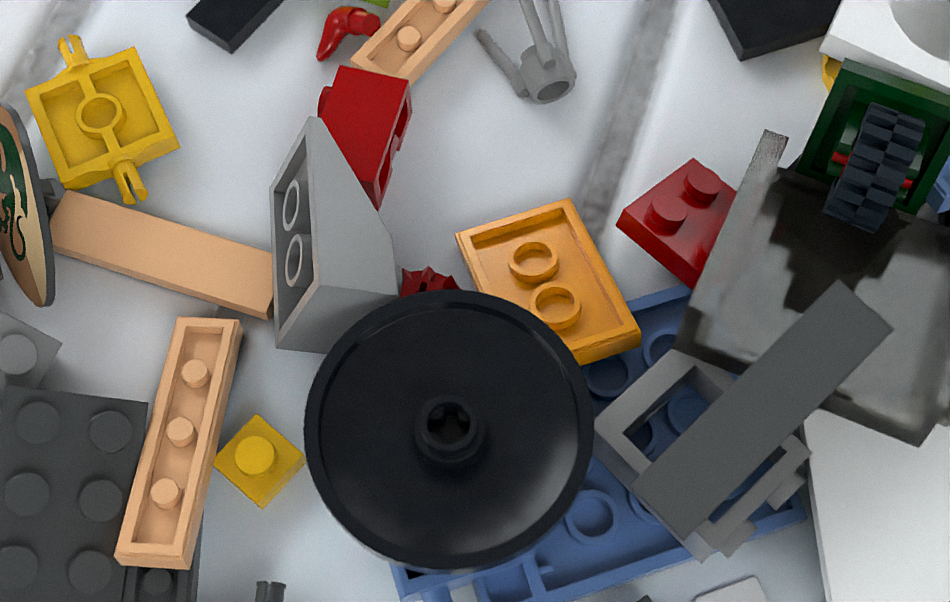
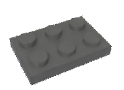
M5 385L0 407V602H121L126 566L120 565L114 554L143 447L149 402Z

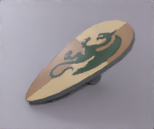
M0 103V251L24 294L37 307H49L53 304L56 293L54 254L48 218L64 197L65 188L58 180L39 178L27 130L18 112L10 104Z

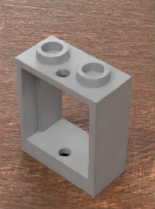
M686 335L594 419L592 454L702 564L716 549L728 559L758 529L748 517L764 501L776 511L805 482L795 470L812 452L791 433L767 457L774 465L718 521L713 524L706 518L682 541L630 488V485L652 462L628 438L687 383L712 404L736 381L690 336Z

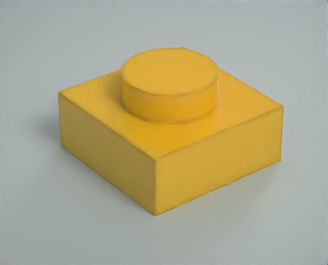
M256 413L215 456L213 467L263 510L304 466L307 459L300 450Z

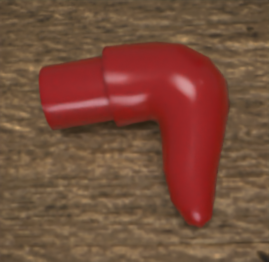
M340 6L334 9L326 18L317 49V60L323 62L330 58L340 42L348 34L371 37L381 26L379 17L373 13L366 12L361 7Z

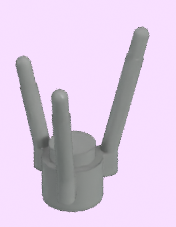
M519 0L534 41V45L527 48L521 55L522 64L520 71L485 30L477 32V39L511 80L519 98L529 94L532 101L536 104L551 103L566 96L575 86V79L577 78L569 57L560 4L558 0H547L554 48L552 43L547 41L533 0Z

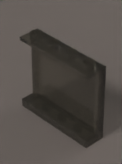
M765 129L688 302L672 349L741 376L839 279L895 330L818 408L920 448L936 424L944 427L950 425V228L893 207H889L887 217L874 234L824 215L822 210L831 185L779 167L778 165L789 137Z

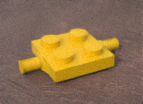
M69 34L67 36L74 53H72L64 37L60 38L57 42V48L61 52L67 68L62 70L53 79L24 90V93L64 188L77 192L105 179L114 178L122 195L123 202L127 205H135L137 202L130 184H132L141 202L149 195L137 168L148 161L181 148L135 46L109 57L89 59L82 39L78 35Z

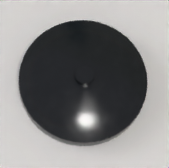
M462 289L424 291L393 300L373 310L357 321L333 345L321 363L308 394L303 427L304 449L313 483L323 503L341 528L364 549L389 563L416 572L435 575L476 573L510 562L530 551L542 542L570 511L580 493L592 456L594 412L586 379L575 357L562 339L534 314L513 302L482 292Z

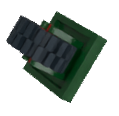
M844 58L792 176L829 189L822 213L873 234L874 232L876 233L880 224L887 217L888 212L913 222L950 156V95Z

